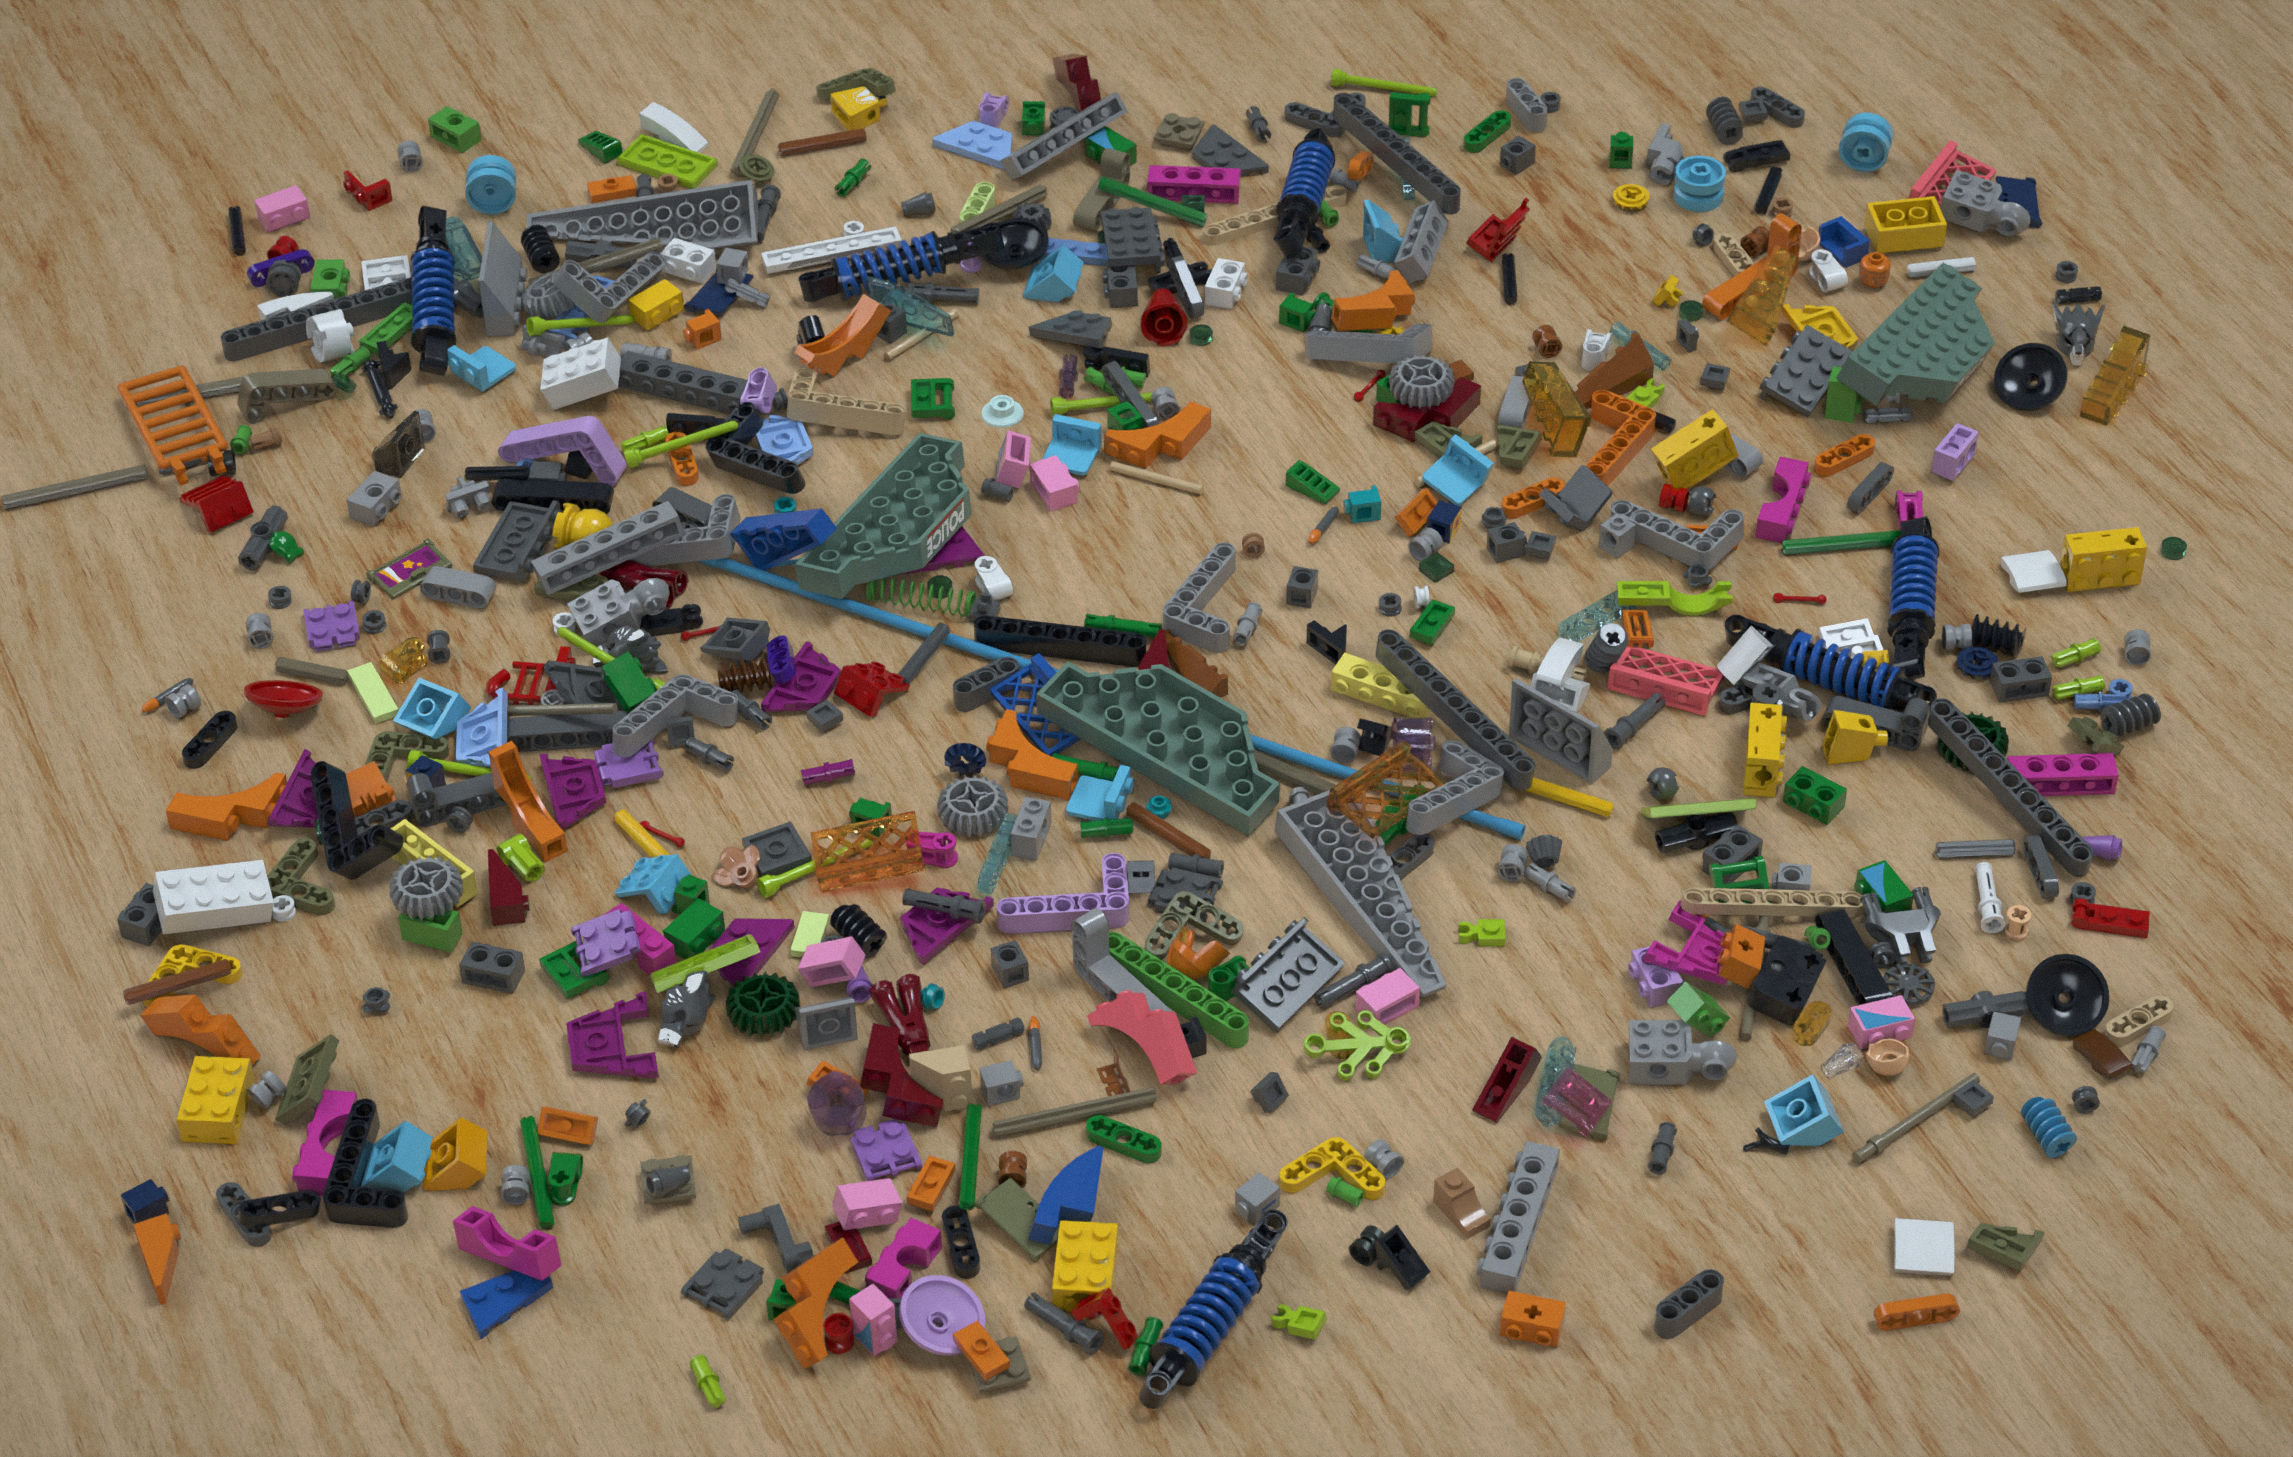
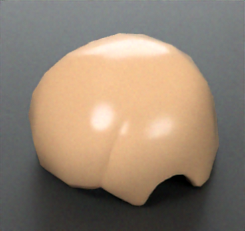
M1813 227L1802 230L1799 261L1811 259L1812 253L1820 247L1819 232Z
M1892 1038L1882 1039L1875 1044H1870L1868 1052H1866L1869 1066L1875 1073L1883 1076H1895L1901 1073L1907 1066L1910 1056L1908 1046Z

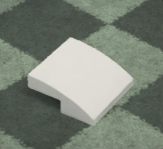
M408 255L361 261L365 290L411 277Z
M2049 550L2001 557V567L2010 575V585L2018 593L2067 586L2065 575L2058 561Z
M1868 619L1820 627L1818 631L1820 639L1826 641L1827 649L1831 644L1835 643L1839 646L1838 653H1841L1845 648L1850 649L1851 658H1854L1857 653H1862V651L1883 650L1879 637L1873 634Z
M1895 1218L1894 1272L1942 1276L1954 1275L1953 1222Z

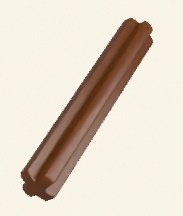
M856 129L781 142L778 144V151L780 156L865 142L866 132L864 129Z
M1132 802L1127 806V816L1190 856L1198 854L1202 858H1211V850L1136 802Z
M223 959L125 989L123 996L126 1004L132 1005L230 975L231 966L227 959Z

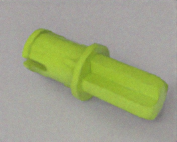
M663 425L652 431H642L639 436L623 441L621 443L622 451L624 452L631 448L647 449L655 444L662 443L669 434L668 430Z
M2096 638L2080 644H2071L2068 649L2054 653L2051 656L2053 665L2055 667H2063L2073 662L2081 663L2084 658L2099 654L2101 645Z
M2101 675L2086 679L2075 678L2073 682L2054 685L2052 688L2053 696L2060 700L2074 697L2075 693L2089 694L2102 692L2105 689V682Z
M697 1355L689 1362V1366L697 1379L696 1386L699 1390L703 1391L710 1406L720 1408L725 1403L726 1398L719 1385V1376L712 1371L705 1355Z

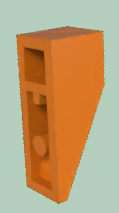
M167 1213L133 1224L137 1241L160 1305L166 1303L179 1254L176 1241L181 1239L177 1224L170 1223Z

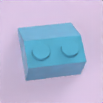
M1364 200L1363 239L1371 258L1377 261L1383 260L1385 263L1395 262L1403 241V237H1399L1398 225L1393 223L1389 213L1370 200Z
M1062 245L1032 267L1023 296L1026 299L1059 302L1065 297H1071L1077 289L1076 284L1081 277V269L1084 262L1065 245Z
M418 678L393 722L432 739H437L457 730V721L468 714L471 706L459 693Z
M1813 1074L1764 1101L1782 1145L1820 1146L1844 1133L1828 1091Z
M404 1121L373 1144L361 1187L393 1189L405 1193L414 1185L418 1186L425 1177L424 1168L432 1152L430 1146L433 1137L408 1121Z

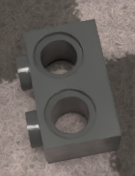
M1303 246V250L1297 256L1290 259L1284 256L1276 270V290L1303 295L1306 288L1311 286L1314 273H1318L1320 268V260L1317 259L1318 249Z
M1106 260L1107 269L1102 270L1104 297L1109 298L1110 308L1138 306L1135 265L1109 267V262Z
M2043 656L1993 663L1990 683L1999 703L2049 696L2052 676Z
M1737 824L1730 831L1724 832L1715 844L1709 845L1704 850L1702 855V871L1710 876V864L1719 863V865L1749 861L1753 860L1754 857L1761 856L1763 840ZM1743 873L1722 876L1723 884L1734 882Z
M145 883L140 891L135 893L125 910L120 912L117 923L122 938L149 947L160 934L162 928L153 895V885Z
M471 942L459 964L462 983L511 994L515 992L525 972L522 952Z

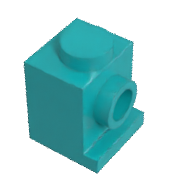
M1376 485L1371 486L1369 490L1348 492V499L1343 500L1344 512L1349 514L1352 524L1381 520V499Z

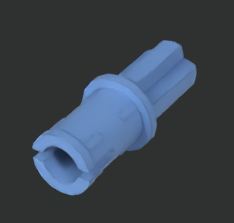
M2098 692V694L2075 693L2074 710H2098V712H2101L2108 705L2112 706L2117 702L2120 703L2126 700L2127 696L2121 694H2102V692Z

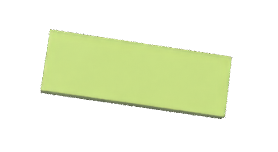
M372 662L347 670L349 679L375 724L396 716L399 711Z

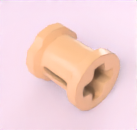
M2014 905L2008 909L2007 919L2009 921L2004 929V934L2008 939L2023 941L2027 938L2029 933L2027 924L2031 921L2032 916L2031 911L2027 907Z

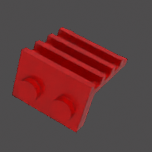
M1525 197L1521 205L1506 220H1501L1492 214L1468 238L1466 244L1492 262L1516 239V233L1522 227L1520 224L1525 220V215L1530 210L1527 207L1529 199Z
M222 475L181 494L179 498L181 503L199 510L206 530L210 533L254 513L242 481L237 482L236 479L232 480L231 477L226 478V475Z
M560 646L556 661L576 664V659L572 658L571 647ZM513 661L512 667L521 670L514 693H508V701H513V705H518L519 701L528 702V705L541 703V696L537 695L546 663ZM529 670H536L529 694H522ZM549 677L545 692L558 690Z

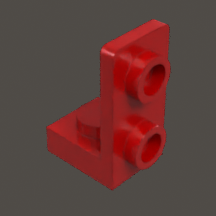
M348 170L343 172L345 179L343 181L344 189L348 194L351 193L358 204L363 205L368 211L393 201L390 182L386 179L365 187Z
M1109 1287L1081 1299L1071 1311L1076 1321L1086 1317L1092 1320L1102 1314L1123 1350L1130 1348L1136 1338H1138L1133 1322L1128 1320L1122 1310L1120 1300L1112 1293Z

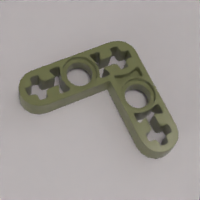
M873 68L862 69L816 86L818 98L821 100L831 99L830 94L858 87H866L870 92L878 96L890 95L896 91L892 78Z
M382 732L374 738L365 765L377 760H386L384 764L377 766L387 783L396 758L408 759L410 751L417 750L423 751L425 755H428V758L444 760L449 755L448 741L444 737L432 739L423 734ZM409 744L418 745L416 748L413 749L405 748Z
M301 838L295 841L267 875L273 899L277 896L287 895L294 900L295 907L314 914L326 915L335 908L332 891L300 880L318 856L316 842L313 839ZM288 866H297L293 871L284 870ZM297 891L306 892V894H304L301 897L293 896V894Z
M1181 891L1173 897L1146 938L1144 949L1160 960L1164 959L1181 927H1186L1188 923L1224 944L1234 945L1242 938L1243 925L1235 917L1188 891ZM1188 901V907L1186 906L1184 907V909H1181L1179 907L1180 903ZM1196 907H1199L1196 916H1193V910L1195 911ZM1206 912L1214 915L1215 921L1206 924L1201 921L1200 915ZM1167 920H1173L1177 923L1178 928L1174 931H1168L1163 927V923ZM1219 920H1222V926L1220 925L1219 930H1217ZM1231 927L1235 928V933H1232L1230 936L1226 934V931L1231 929ZM1161 935L1164 938L1161 948H1158L1156 951L1152 950V944L1156 945Z

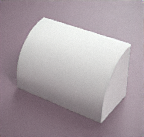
M1750 626L1717 664V667L1732 684L1740 685L1743 682L1741 677L1758 662H1761L1774 646L1754 627Z
M1537 672L1533 674L1530 687L1575 712L1580 710L1586 699L1590 683L1570 678L1563 684L1558 685L1536 679Z

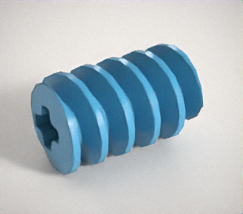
M2034 1097L2023 1105L2020 1112L2021 1116L2025 1119L2026 1124L2031 1129L2038 1143L2041 1144L2047 1157H2059L2073 1147L2077 1141V1136L2072 1132L2071 1126L2067 1124L2066 1118L2061 1115V1110L2056 1107L2057 1105L2053 1099Z

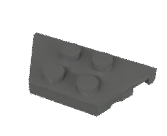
M1215 124L1211 125L1192 150V159L1203 167L1241 169V177L1248 176L1249 171L1261 170L1262 174L1269 172V165Z
M1076 310L1031 325L1029 333L1030 336L1101 348L1103 346L1102 339L1107 338L1108 332L1112 328V321L1110 317L1101 316L1098 313L1087 314Z
M550 660L544 665L545 671L567 704L616 703L617 711H624L602 678V668Z

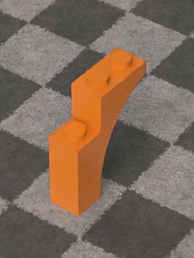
M1398 270L1389 271L1387 282L1371 293L1355 297L1334 298L1331 320L1338 331L1392 328L1393 319L1396 318V315L1411 314L1412 305L1415 304V294Z
M863 293L852 312L835 330L818 341L809 344H799L794 353L802 358L800 362L823 376L829 373L835 377L847 357L852 359L853 355L863 359L891 310Z
M1190 401L1178 414L1160 424L1137 430L1109 429L1104 434V453L1147 469L1160 453L1183 460L1211 428V409Z
M1006 709L1002 719L999 718L996 722L995 733L993 736H989L987 740L986 750L989 751L990 762L1007 766V775L1010 776V787L1070 800L1078 782V764L1056 759L1035 748L1020 731L1016 711Z
M510 741L488 751L494 789L509 805L515 829L527 839L529 845L544 863L567 852L565 833L551 817L537 795L525 771L517 746Z
M276 772L252 788L228 795L195 796L177 792L166 809L169 827L173 830L226 841L229 840L233 831L238 829L239 823L268 829L269 817L287 784L286 774Z
M196 994L157 997L140 1014L155 1036H173L185 1039L208 1050L216 1057L250 1058L251 1065L261 1057L231 1014L211 1015Z
M844 1238L830 1244L781 1278L796 1304L773 1320L780 1334L786 1339L794 1352L795 1358L804 1369L828 1356L823 1336L825 1305L837 1280L848 1269L858 1263Z

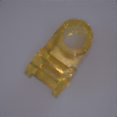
M418 637L406 639L380 658L378 669L397 684L405 682L428 664V658L423 652L425 648L424 641Z

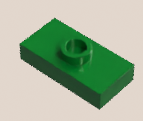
M1432 599L1411 627L1409 637L1433 645L1455 615V607Z

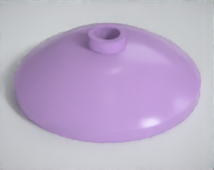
M942 1275L922 1277L914 1281L906 1289L900 1301V1321L907 1335L919 1347L937 1355L953 1356L962 1354V1351L953 1341V1333L977 1320L983 1328L985 1327L984 1309L976 1294L964 1283L951 1277Z

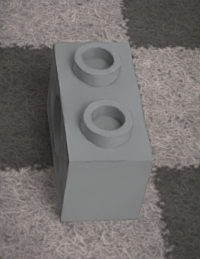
M374 471L346 499L349 517L375 527L400 502L402 492L399 479Z
M1025 797L1011 831L1012 856L1038 860L1052 824L1051 801Z

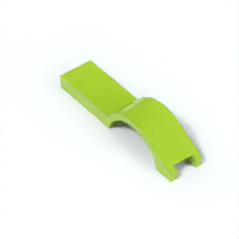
M1617 581L1618 606H1670L1672 610L1680 614L1697 616L1710 613L1733 602V595L1727 594V591L1731 590V581H1717L1713 588L1698 595H1686L1677 592L1671 587L1669 581Z

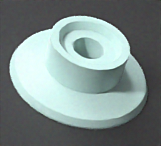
M1007 395L993 397L981 411L982 420L986 424L997 428L1014 426L1024 416V410L1021 405Z

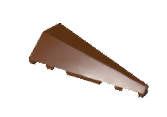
M1636 332L1630 336L1632 340L1624 348L1619 346L1615 349L1616 355L1608 362L1602 361L1577 384L1578 390L1570 397L1565 395L1561 399L1562 404L1556 410L1546 412V420L1553 424L1591 408L1592 395L1595 391L1607 390L1621 396L1635 390L1639 385H1647V381L1653 378L1654 362L1640 335Z
M1170 629L1165 630L1167 653L1176 673L1220 698L1228 695V676L1225 673L1219 675L1215 665L1209 666L1204 656L1190 645L1183 646L1182 639L1180 637L1174 638Z

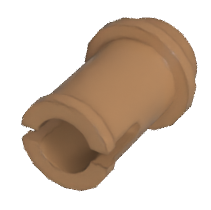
M271 427L269 431L251 435L250 440L252 441L254 451L273 444L278 446V443L282 442V437L278 428L273 429Z

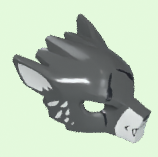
M2055 301L2052 302L2053 318L2057 332V347L2069 356L2072 365H2081L2084 356L2094 350L2099 323L2105 308L2104 304L2098 313L2094 315L2091 308H2088L2087 312L2084 313L2080 304H2076L2072 312L2067 306L2064 308L2063 313H2061ZM2065 338H2068V339L2070 340L2071 344H2068L2067 342H2065L2064 339H2065Z
M629 625L623 626L620 629L616 628L609 635L606 642L598 646L599 649L614 658L629 652L632 658L637 657L643 667L642 672H668L665 663L658 658L657 649L661 646L660 641H657L656 637H651L650 633L646 632L643 628L635 629ZM593 657L594 667L598 668L605 665Z
M702 970L687 975L683 985L679 984L667 989L666 999L662 1000V1024L658 1038L659 1044L679 1048L684 1037L694 1035L706 1022L707 1011L713 1004L716 996L709 994L710 984L705 981L707 971Z

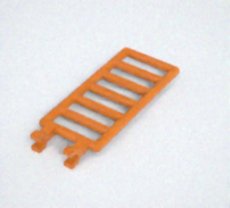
M181 365L120 383L117 386L158 468L166 469L171 467L179 486L189 483L183 463L202 457H210L217 474L227 472L221 452L228 449V443L185 366ZM180 376L182 379L132 395L129 392L130 390ZM185 388L188 390L187 393L137 407L136 405L138 402ZM190 401L195 403L193 406L144 420L143 418L144 415ZM199 413L202 418L151 433L149 430L150 428ZM207 426L209 428L208 431L159 446L156 441ZM212 439L216 441L215 444L166 459L163 454Z

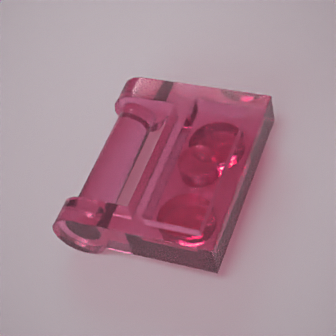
M1569 1067L1564 1070L1541 1101L1546 1107L1550 1105L1581 1129L1579 1132L1585 1137L1613 1102ZM1557 1094L1560 1095L1567 1102H1569L1576 1109H1578L1580 1112H1582L1589 1119L1586 1120L1579 1113L1573 1110L1570 1106L1564 1103L1561 1099L1557 1097Z

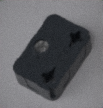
M1786 936L1777 937L1746 1000L1749 1007L1783 1024L1795 1025L1825 966L1826 960L1822 958L1823 954Z

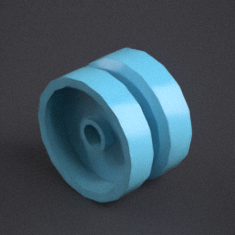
M1859 113L1849 118L1844 126L1839 144L1841 160L1848 167L1856 171L1870 172L1882 167L1888 159L1893 141L1891 125L1885 118L1874 113Z
M485 155L474 159L466 171L465 195L469 205L478 212L488 215L507 211L513 205L516 198V171L513 165L503 157L495 155Z
M1691 156L1681 160L1677 164L1675 172L1674 200L1682 208L1694 212L1711 211L1719 207L1724 197L1726 169L1723 164L1708 156Z

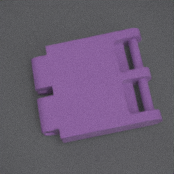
M348 601L349 604H338L334 607L326 605V608H314L311 611L303 609L310 648L315 647V651L318 652L333 649V644L338 643V648L356 645L355 640L360 639L354 601Z
M654 739L630 757L616 756L612 752V743L602 745V749L596 750L594 757L602 785H612L613 788L662 778L664 773L662 768H659L657 762L659 760L658 753L654 752Z
M618 909L571 928L572 935L576 937L577 941L576 954L581 959L582 967L580 972L582 976H589L634 959L633 954L641 951L631 911L622 912Z
M897 1119L878 1123L877 1131L874 1130L872 1125L853 1131L854 1137L851 1138V1146L866 1181H873V1179L890 1174L892 1177L897 1176L898 1172L914 1167L916 1170L922 1168L920 1157L905 1123L899 1124ZM913 1161V1162H911V1163H907V1164H904V1165H901V1166H897V1167H896V1165H898V1164H902V1163H905V1162ZM884 1168H888L887 1170H883V1171L876 1172V1173H873V1174L871 1173V1172L878 1171V1170H881V1169H884Z

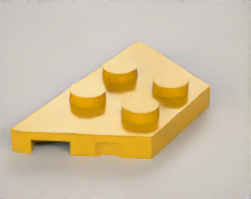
M1790 304L1782 305V314L1796 332H1802L1805 326L1809 325L1850 350H1853L1857 345L1858 337L1834 306L1816 307L1814 305H1804L1803 309L1790 308Z

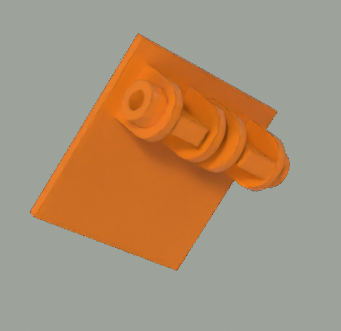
M375 761L346 774L354 818L396 801L393 787L386 783Z

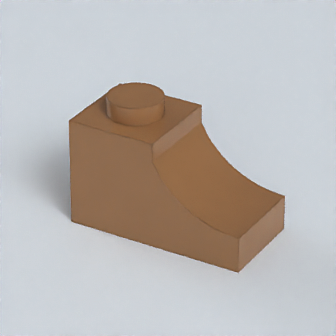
M1456 1168L1434 1180L1433 1202L1468 1239L1489 1228L1491 1219L1478 1201L1474 1190L1475 1186L1459 1168Z

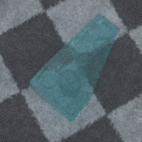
M459 217L446 218V241L449 244V250L454 254V275L466 280L479 278L482 254Z
M867 278L871 298L882 305L889 301L905 310L907 326L950 337L954 335L950 314L903 286L882 279Z

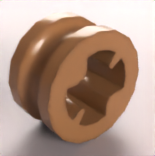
M664 174L658 178L660 193L679 190L678 178L675 175Z
M1779 197L1773 201L1772 215L1774 217L1780 213L1788 217L1792 216L1793 201L1791 199Z
M1249 533L1243 537V553L1246 556L1258 557L1264 553L1265 545L1262 535L1259 533Z

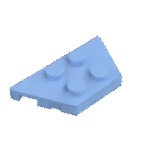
M971 121L934 137L933 146L1006 170L1001 159L1011 154L1012 133L982 124L981 122Z
M770 415L769 419H762L763 426L755 435L760 450L793 461L797 465L813 455V447L802 422L777 415Z
M503 687L496 691L498 696L489 704L480 703L471 713L466 714L457 721L456 760L458 763L491 767L488 751L507 743L508 693Z

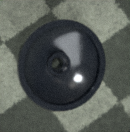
M1014 218L998 222L1005 247L999 252L984 254L982 257L991 265L1003 269H1019L1029 266L1046 253L1049 246L1048 233L1041 224L1029 219Z
M2026 343L2011 349L2001 358L1994 374V383L2000 398L2007 405L2023 411L2039 410L2052 404L2063 393L2068 379L2067 366L2063 357L2054 348L2041 343ZM2031 382H2037L2035 386H2030Z
M2058 954L2043 960L2032 971L2026 986V1000L2031 1014L2042 1027L2058 1035L2077 1036L2087 1033L2102 1021L2109 1006V988L2102 972L2092 962L2074 954ZM2059 995H2064L2067 998V1003H2062L2059 1000Z

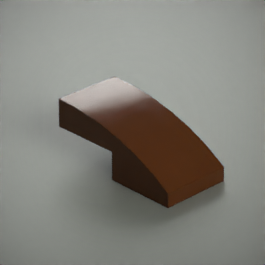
M2096 1029L2072 1039L2073 1048L2091 1059L2092 1069L2109 1079L2132 1068V1063L2110 1039Z

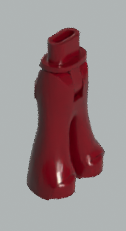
M627 560L600 572V575L607 577L608 581L611 579L618 581L623 588L633 590L636 585L649 578L664 580L669 588V597L665 610L671 608L675 595H682L686 591L689 582L688 575L683 570L647 567L634 560Z
M915 974L903 975L896 982V991L906 1016L900 1010L892 982L881 980L869 988L873 1001L885 1015L890 1027L900 1029L898 1045L901 1047L903 1054L908 1055V1057L909 1054L929 1051L931 1046L929 1031L922 1011L920 976Z

